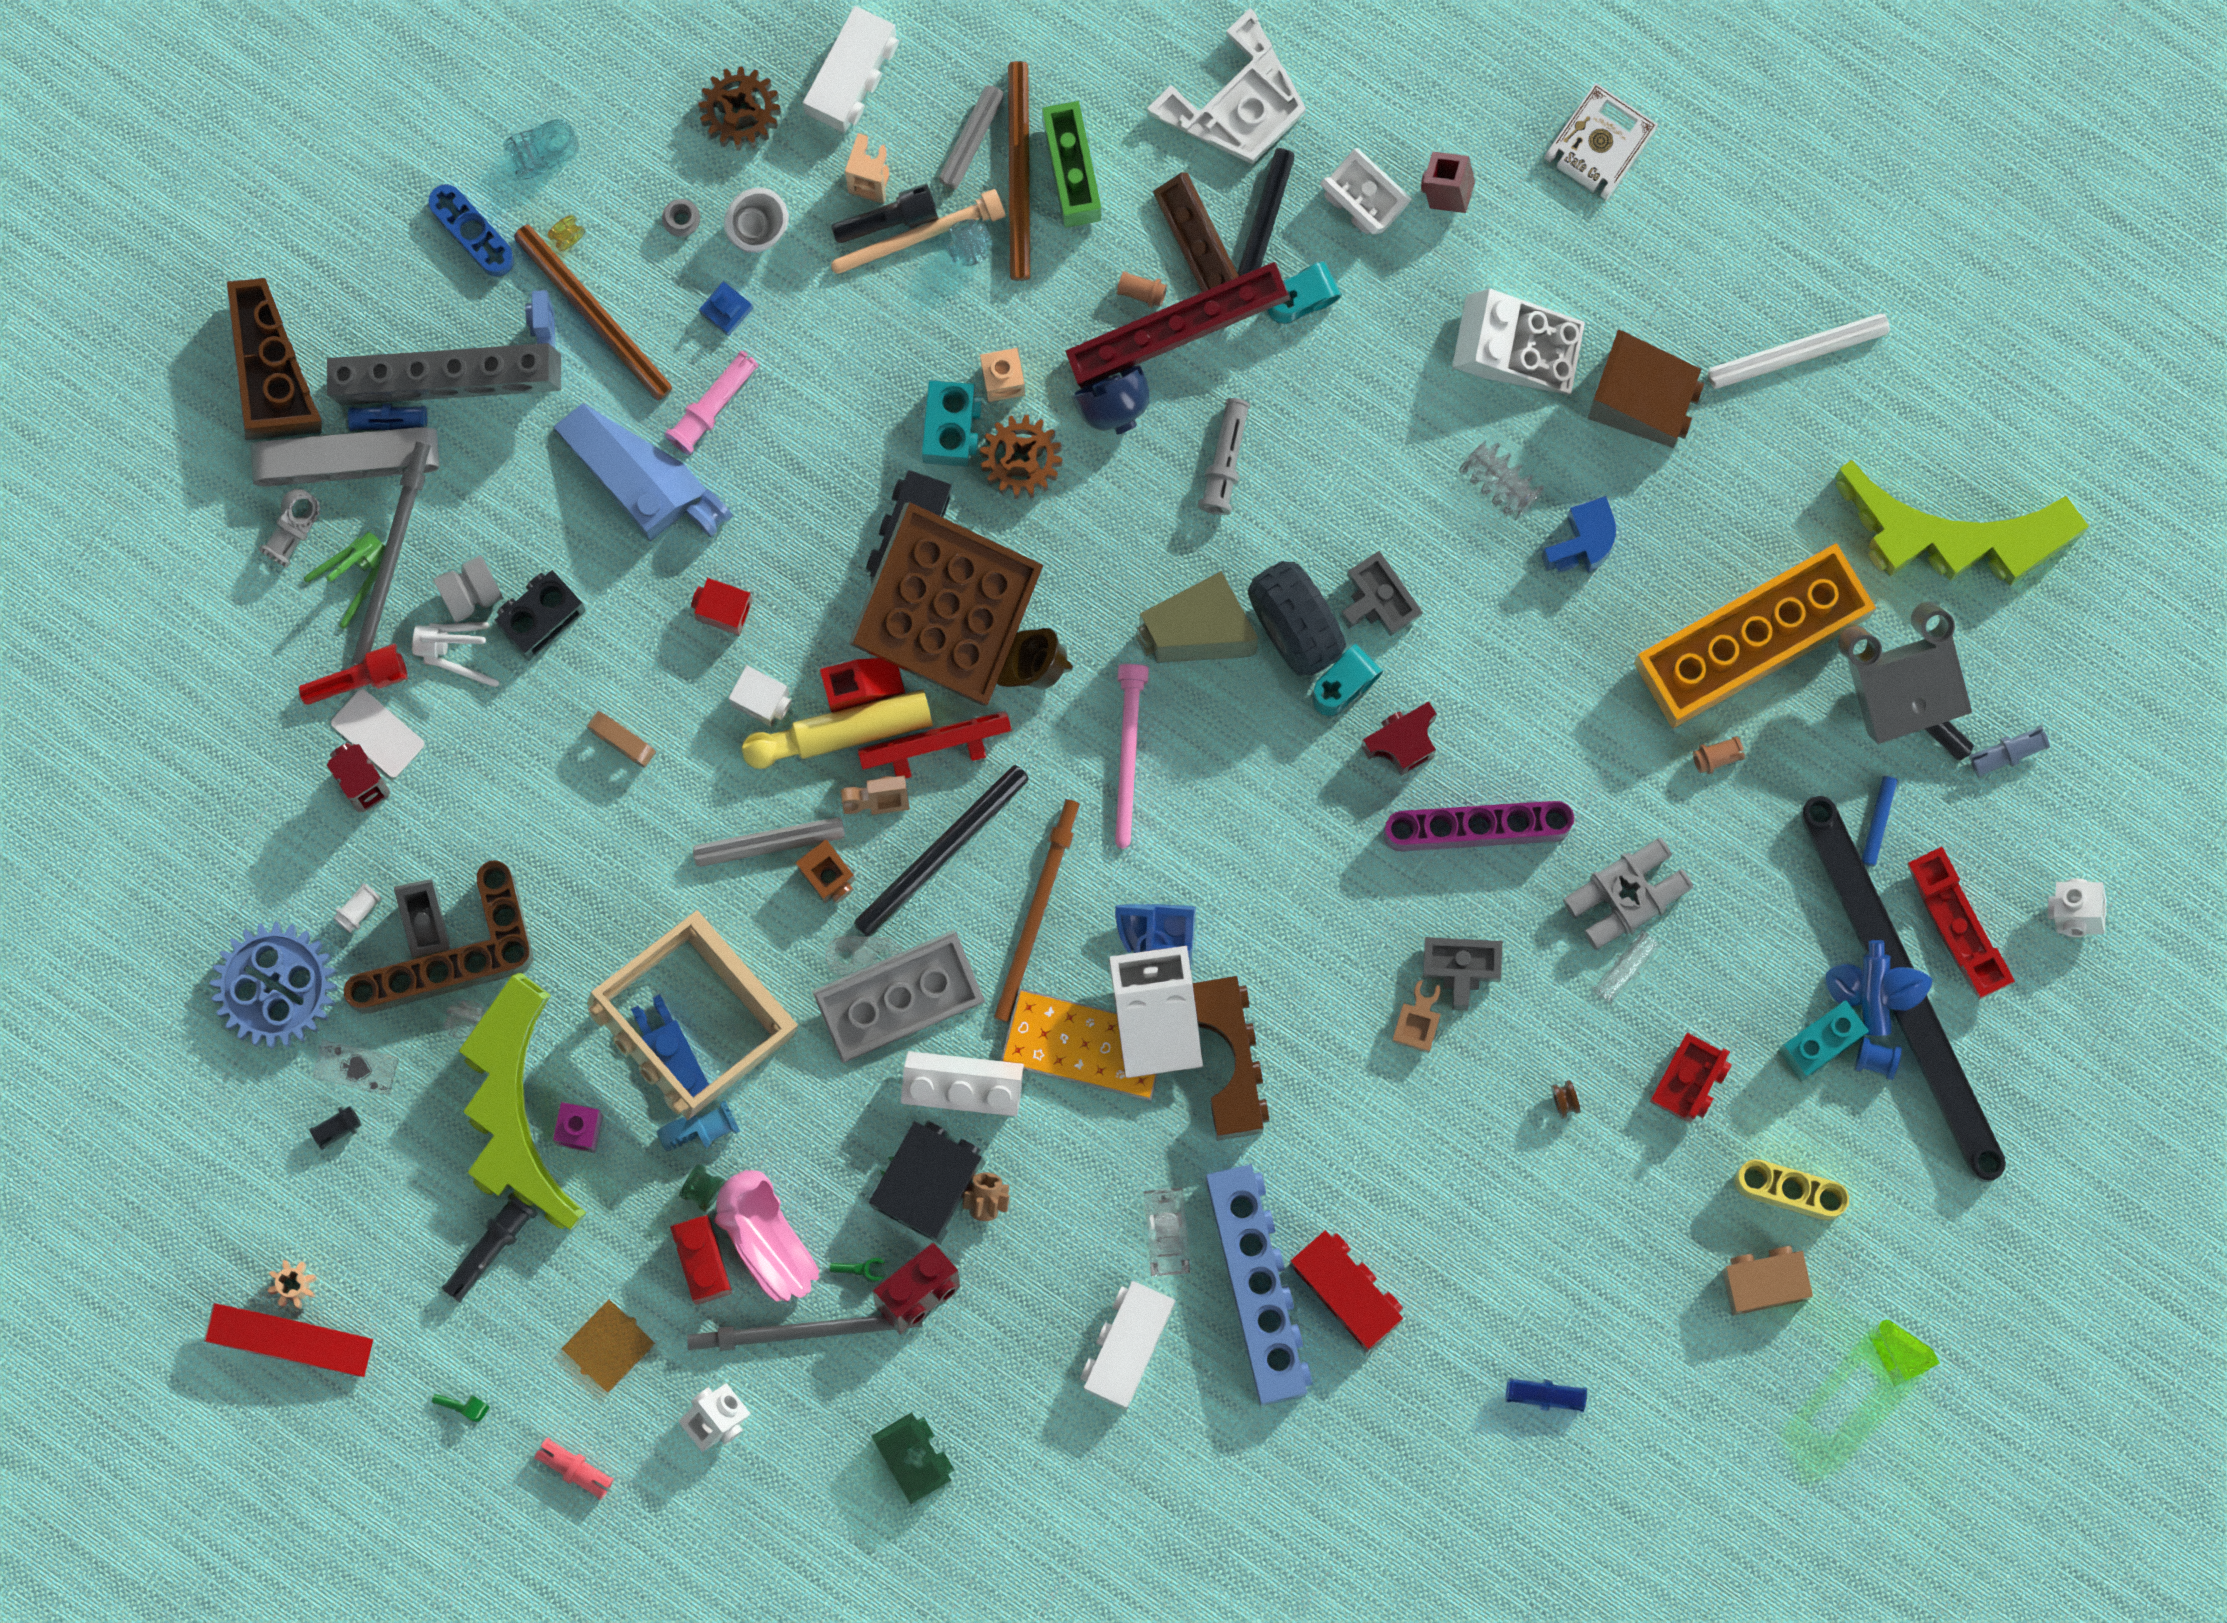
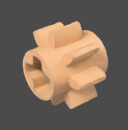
M283 1260V1270L279 1273L269 1272L271 1277L275 1279V1286L270 1287L267 1291L270 1294H281L278 1305L284 1307L288 1300H291L300 1309L302 1308L301 1299L306 1295L315 1297V1294L309 1290V1283L316 1281L317 1277L311 1274L307 1276L303 1274L306 1269L304 1262L301 1261L295 1269L291 1268L288 1261ZM298 1275L296 1281L301 1284L298 1291L291 1289L288 1292L287 1286L284 1285L287 1278L293 1280Z

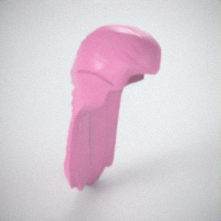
M742 1171L729 1178L721 1187L717 1196V1215L714 1222L728 1232L737 1253L750 1274L770 1298L776 1302L781 1299L788 1302L791 1295L803 1298L811 1291V1280L817 1281L819 1279V1269L808 1250L786 1221L780 1210L781 1201L774 1194L773 1185L768 1177L761 1171Z

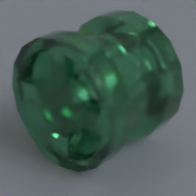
M697 1164L685 1181L679 1197L685 1201L692 1200L698 1203L699 1209L706 1213L716 1201L718 1193L726 1180L719 1175L711 1176L707 1173L704 1166Z

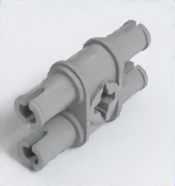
M1661 837L1634 854L1623 853L1621 859L1599 873L1593 872L1592 876L1589 877L1590 882L1563 899L1565 907L1573 918L1578 917L1601 901L1608 902L1612 908L1610 915L1584 931L1587 940L1595 950H1598L1623 933L1626 935L1634 934L1636 928L1656 915L1662 916L1665 914L1664 911L1667 910L1666 906L1693 889V884L1683 869H1680L1655 886L1648 885L1646 882L1645 873L1672 857L1670 849ZM1622 886L1627 890L1633 888L1636 890L1634 901H1631L1629 897L1624 899L1620 897Z

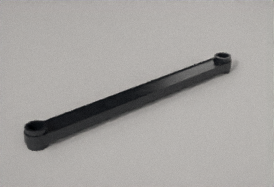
M1812 797L1802 808V823L1865 954L1869 955V941L1883 940L1885 955L1890 956V969L1898 967L1913 968L1835 804L1827 797ZM1813 806L1823 807L1828 812V821L1824 823L1814 821L1809 813L1810 808ZM1927 995L1912 1009L1907 1011L1893 1010L1971 1174L1982 1182L1994 1181L2005 1170L2006 1161L2004 1154ZM1986 1154L1994 1158L1997 1165L1994 1173H1985L1979 1168L1978 1158L1980 1155Z

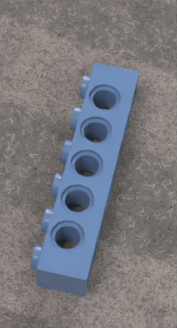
M1252 1164L1207 1174L1206 1183L1260 1407L1304 1397L1307 1395L1306 1386L1312 1385V1379L1308 1363L1300 1364L1297 1348L1303 1347L1302 1337L1298 1324L1291 1325L1287 1311L1294 1309L1289 1286H1281L1278 1272L1285 1271L1280 1248L1272 1249L1269 1234L1276 1233L1270 1210L1263 1211L1260 1196L1266 1195L1262 1173H1254ZM1237 1199L1248 1200L1253 1207L1252 1214L1247 1218L1235 1217L1230 1209L1233 1201ZM1249 1236L1257 1238L1262 1245L1261 1252L1256 1256H1246L1243 1254L1239 1246L1242 1239ZM1257 1274L1265 1275L1271 1282V1289L1262 1295L1255 1294L1249 1287L1250 1278ZM1266 1312L1274 1313L1280 1319V1327L1272 1333L1264 1332L1258 1325V1318ZM1276 1350L1285 1352L1290 1360L1289 1366L1283 1371L1271 1369L1267 1363V1357L1271 1352Z

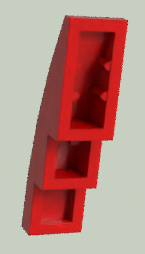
M213 1303L204 1342L357 1377H365L373 1339Z

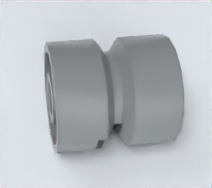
M481 555L463 563L461 567L462 573L457 574L454 571H447L433 579L455 623L471 616L474 613L476 604L487 608L504 599Z

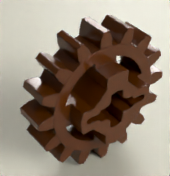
M739 66L737 75H731L730 71L726 68L723 70L724 79L720 81L712 76L710 80L713 89L703 88L701 91L702 96L707 100L698 102L699 112L707 113L700 117L702 126H710L708 135L711 139L720 135L722 147H726L730 141H734L736 150H741L742 142L748 141L749 145L755 148L756 137L760 136L763 140L767 141L769 135L766 128L777 129L778 127L777 120L772 117L781 114L780 105L774 103L779 100L777 90L769 91L772 86L769 78L759 82L758 70L754 69L750 76H746L743 66ZM756 93L764 100L765 109H761V105L754 102ZM742 103L746 104L747 110L740 109L738 113H734L733 107L739 108ZM715 107L718 108L719 112L725 114L723 125L715 116ZM749 126H753V127H751V128H749V129L741 130V129H743V128H746V127H749Z

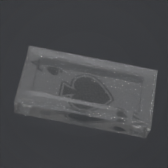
M322 1039L312 1077L389 1096L399 1058Z

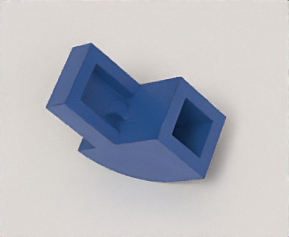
M1606 496L1570 508L1567 518L1575 538L1544 548L1542 560L1546 571L1557 568L1558 572H1564L1579 565L1578 560L1583 559L1586 570L1589 573L1605 562L1616 537V523Z

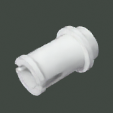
M363 883L342 909L336 908L337 914L333 919L349 933L354 929L359 930L361 920L382 898L368 885Z

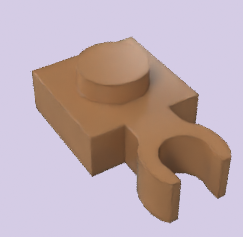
M884 776L876 780L867 781L866 788L847 787L841 789L844 814H854L864 809H871L872 815L910 810L905 776Z
M1420 980L1414 989L1415 1006L1403 1003L1392 1042L1429 1053L1441 1015L1430 1011V1008L1439 998L1440 986L1436 985L1432 997L1425 998L1420 993L1423 982Z

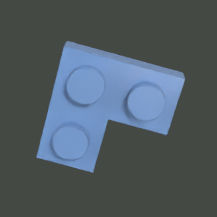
M547 290L532 291V303H526L525 305L526 324L530 327V335L537 337V344L549 343L556 349L555 314Z

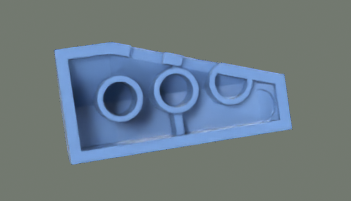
M582 403L553 427L650 542L682 517L690 505H696L701 501V495L706 489L685 464Z

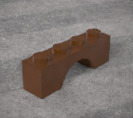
M1237 976L1192 983L1198 1027L1213 1031L1221 1036L1229 1045L1235 1062V1070L1230 1082L1222 1091L1211 1097L1210 1101L1216 1139L1219 1141L1261 1134L1264 1130L1263 1123L1270 1122L1266 1099L1259 1100L1256 1085L1263 1084L1260 1062H1252L1250 1047L1256 1046V1037L1253 1023H1245L1243 1009L1250 1008L1246 985L1239 986Z

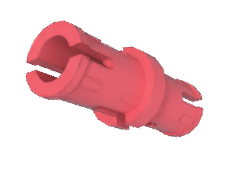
M547 1437L541 1447L552 1453L554 1457L543 1450H538L534 1459L539 1460L563 1475L562 1480L568 1484L573 1481L601 1501L608 1491L597 1485L595 1481L606 1488H610L614 1478L607 1476L586 1463V1457L581 1454L573 1455Z

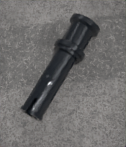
M512 1192L507 1196L509 1201L495 1219L490 1218L486 1222L487 1226L485 1228L488 1231L448 1281L441 1287L459 1303L463 1301L465 1295L505 1245H514L517 1241V1233L529 1218H535L538 1215L534 1209L519 1200Z

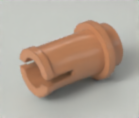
M1123 271L1118 284L1117 295H1124L1146 302L1150 308H1153L1154 305L1161 307L1166 295L1167 285L1162 284L1161 279L1158 278L1156 281H1152Z
M1735 736L1732 739L1708 747L1704 744L1699 745L1698 750L1693 751V759L1699 773L1707 772V774H1712L1715 768L1744 760L1745 754L1739 752L1744 749L1740 739Z

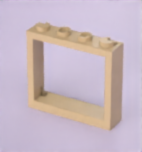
M698 910L590 993L587 1002L591 1018L599 1026L605 1025L614 1035L613 1041L617 1048L624 1055L628 1056L630 1054L640 1065L638 1068L643 1078L651 1085L656 1084L665 1094L664 1099L669 1108L676 1114L681 1113L687 1120L789 1041L798 1027V1024ZM687 940L771 1035L695 1097L689 1094L609 1002Z

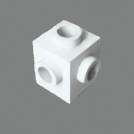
M2084 879L2056 882L2055 896H2049L2048 918L2055 919L2058 934H2065L2069 937H2083L2086 934H2105L2107 899L2103 882H2088Z
M726 1383L714 1392L709 1387L700 1392L691 1400L693 1407L678 1422L703 1452L720 1440L726 1445L735 1439L743 1431L739 1425L751 1413Z

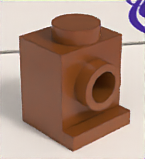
M827 839L795 862L799 872L805 877L824 903L831 899L838 903L854 890L850 885L856 881L854 874ZM824 872H834L836 874L835 880L832 883L823 882L821 877Z

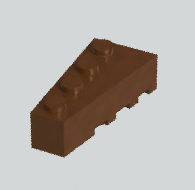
M266 279L228 281L227 292L245 440L321 433V418L310 395V390L297 362L295 352L284 329L282 319Z

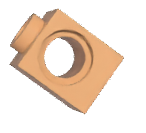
M1018 348L980 355L988 402L1025 396V383Z

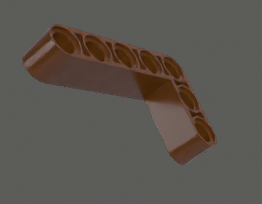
M493 860L484 863L477 872V885L491 937L490 940L356 974L350 977L344 986V997L349 1005L362 1014L373 1013L511 977L520 972H526L532 965L533 951L515 879L509 868L503 862ZM494 872H501L506 876L505 883L498 889H490L486 886L488 876ZM503 909H511L515 912L513 922L507 926H499L495 923L497 913ZM520 946L524 948L523 958L519 962L508 963L505 961L504 955L509 947ZM481 955L486 958V966L481 972L471 973L467 971V963L471 957ZM438 965L447 966L449 974L443 982L433 983L429 980L430 971ZM400 975L409 976L411 984L405 992L396 993L392 991V982L396 977ZM359 986H372L373 994L367 1002H355L354 993Z

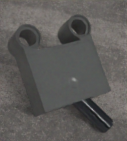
M1921 603L1912 612L1911 625L1925 639L1883 653L1880 641L1864 627L1851 626L1845 629L1839 637L1838 648L1841 654L1848 659L1868 736L1877 744L1925 729L1956 760L1961 761L1968 757L1974 747L1973 743L1950 722V720L1972 713L1952 636L1955 630L1953 617L1936 603ZM1939 615L1940 620L1936 628L1927 631V621L1931 617ZM1867 639L1866 649L1862 653L1854 655V645L1860 640Z

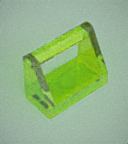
M1890 1320L1881 1321L1869 1331V1338L1894 1387L1940 1364L1932 1348Z

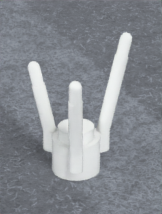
M488 622L430 623L429 626L417 625L415 627L412 651L415 656H424V664L439 666L493 687L499 685V681L439 658V654H446L448 643L484 644L486 642L485 637L450 635L448 633L489 628Z

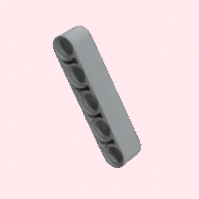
M425 427L253 443L251 445L253 484L257 486H280L402 475L404 470L408 471L416 441L431 446L423 473L433 472L440 468L437 430Z

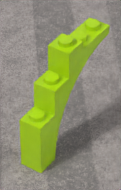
M1853 460L1840 467L1835 476L1837 479L1835 485L1841 496L1848 502L1850 500L1854 502L1860 510L1858 516L1862 524L1870 532L1875 530L1877 533L1868 545L1871 550L1869 557L1880 571L1885 569L1890 577L1928 551L1931 555L1928 557V560L1933 569L1940 576L1945 574L1949 581L1987 556L1990 559L1988 565L1993 574L1999 580L2005 579L2008 585L2011 586L2082 536L2089 527L2067 496L2039 511L2014 519L1984 523L1952 521L1923 513L1896 500L1873 483Z
M520 972L511 976L459 1049V1052L466 1056L464 1062L470 1068L480 1074H483L485 1071L489 1073V1076L463 1112L470 1117L468 1122L476 1130L486 1135L489 1132L494 1135L467 1173L475 1178L473 1181L474 1185L488 1195L495 1193L499 1196L506 1192L510 1186L515 1189L513 1194L523 1203L529 1206L536 1204L546 1212L544 1217L551 1224L560 1229L567 1227L571 1230L580 1223L587 1212L561 1189L545 1167L532 1140L524 1105L523 1076L527 1048L535 1024L551 995Z

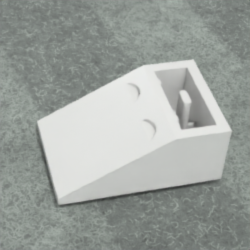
M1490 288L1468 294L1465 299L1452 367L1485 379L1569 395L1572 391L1585 322Z
M1187 946L1109 957L1126 1078L1203 1067Z

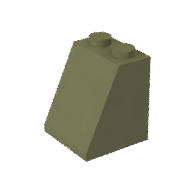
M1222 571L1140 613L1139 627L1136 628L1139 634L1136 638L1146 656L1153 654L1157 663L1251 657L1257 652L1258 636Z

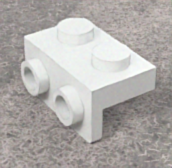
M1358 148L1352 150L1330 177L1324 178L1320 182V185L1326 190L1324 193L1326 199L1339 209L1344 207L1354 216L1351 219L1353 224L1365 234L1370 232L1372 234L1384 233L1412 200L1407 193Z

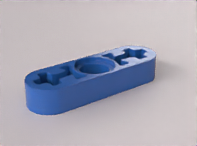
M443 184L434 188L429 195V207L434 217L488 275L499 277L507 274L514 264V256L508 243L456 187ZM444 196L446 199L455 197L452 202L455 209L460 213L456 220L446 207L439 210L441 207L439 199ZM469 221L478 222L482 226L480 236L473 240L465 239L461 235L462 226ZM487 240L495 253L498 254L504 251L502 254L504 262L499 265L496 262L488 264L490 261L489 255L482 247Z

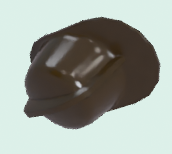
M1051 628L1017 632L997 684L1003 687L1030 686L1038 689H1047L1053 686L1063 673L1071 672L1073 665L1067 660L1066 649L1059 643L1057 633Z

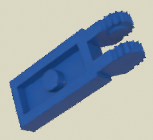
M659 994L652 999L657 1013L661 1015L666 1025L654 1031H651L643 1009H640L639 1005L633 1007L631 1011L644 1035L642 1037L643 1041L689 1094L695 1097L709 1086L677 1020L673 1021L661 995Z

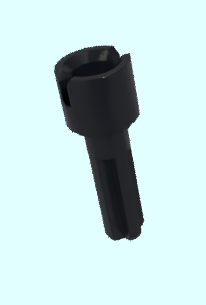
M925 183L899 192L896 202L834 223L832 225V232L836 242L844 243L902 223L905 226L909 225L911 229L939 219L928 184Z

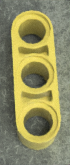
M1758 1159L1747 1161L1735 1175V1186L1741 1195L1817 1219L1828 1221L1836 1219L1849 1205V1195L1843 1185ZM1755 1169L1763 1175L1764 1184L1761 1188H1751L1746 1184L1744 1174L1747 1170ZM1792 1180L1799 1184L1802 1190L1799 1199L1792 1200L1783 1194L1782 1184L1784 1181ZM1829 1191L1838 1197L1839 1207L1837 1210L1828 1211L1823 1208L1820 1203L1822 1192Z

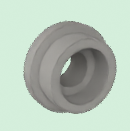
M674 200L663 210V225L673 236H689L699 226V210L689 200ZM678 214L688 216V221L682 225L677 224L674 219Z

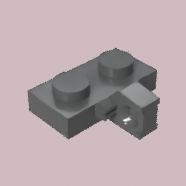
M1380 551L1348 571V578L1358 590L1351 595L1355 603L1343 610L1340 616L1348 629L1367 618L1370 624L1379 620L1391 637L1422 616L1423 611Z
M1425 937L1423 978L1444 979V988L1453 989L1452 1010H1468L1470 990H1479V981H1501L1503 941Z

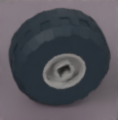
M1281 561L1252 579L1247 590L1251 605L1277 651L1297 675L1312 676L1326 669L1342 657L1341 655L1346 648V643L1340 626L1321 592L1299 564Z

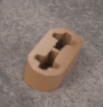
M600 711L596 712L586 726L598 738L643 768L648 765L656 754V751L650 745Z

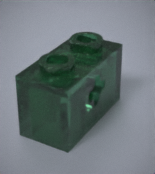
M911 1412L871 1436L911 1506L952 1484L949 1474L955 1470L944 1451L938 1454L935 1453L929 1442L935 1435L924 1416L916 1420ZM912 1447L917 1452L922 1450L926 1452L921 1458L924 1465L919 1468L914 1463L908 1465L905 1463V1460L909 1458L907 1450Z

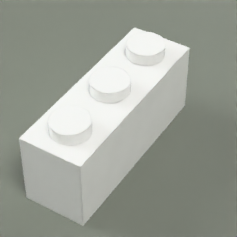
M854 6L803 101L805 114L843 133L846 132L850 123L856 125L865 107L861 103L867 91L874 92L880 81L882 72L878 71L884 59L890 60L897 49L899 40L896 39L895 25Z
M908 1051L904 1065L901 1104L1017 1117L1024 1064Z
M1133 1280L1129 1289L1121 1287L1112 1307L1118 1310L1117 1316L1113 1324L1105 1322L1096 1344L1103 1346L1097 1360L1088 1359L1080 1377L1081 1380L1086 1382L1084 1386L1085 1392L1124 1410L1128 1409L1175 1305V1299Z

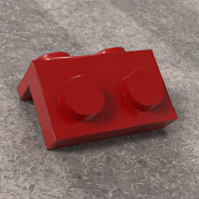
M1687 1032L1649 1102L1690 1124L1696 1115L1704 1118L1714 1099L1708 1095L1713 1083L1722 1084L1732 1066L1731 1063L1726 1061L1730 1051L1725 1048L1719 1050Z

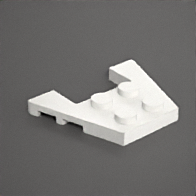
M1249 8L1226 31V36L1252 61L1201 110H1197L1170 85L1147 108V113L1153 118L1250 164H1254L1306 113V108L1285 68L1279 62L1270 40L1267 39L1258 22L1255 12Z

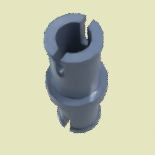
M2040 725L2010 739L2008 736L2001 738L1999 744L1975 754H1970L1969 759L1979 778L2008 764L2011 767L2019 764L2020 759L2044 749H2049L2050 743L2045 731L2043 732V727Z

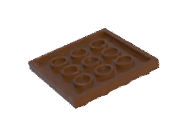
M911 502L905 503L848 644L982 706L988 705L1040 576L1043 564Z

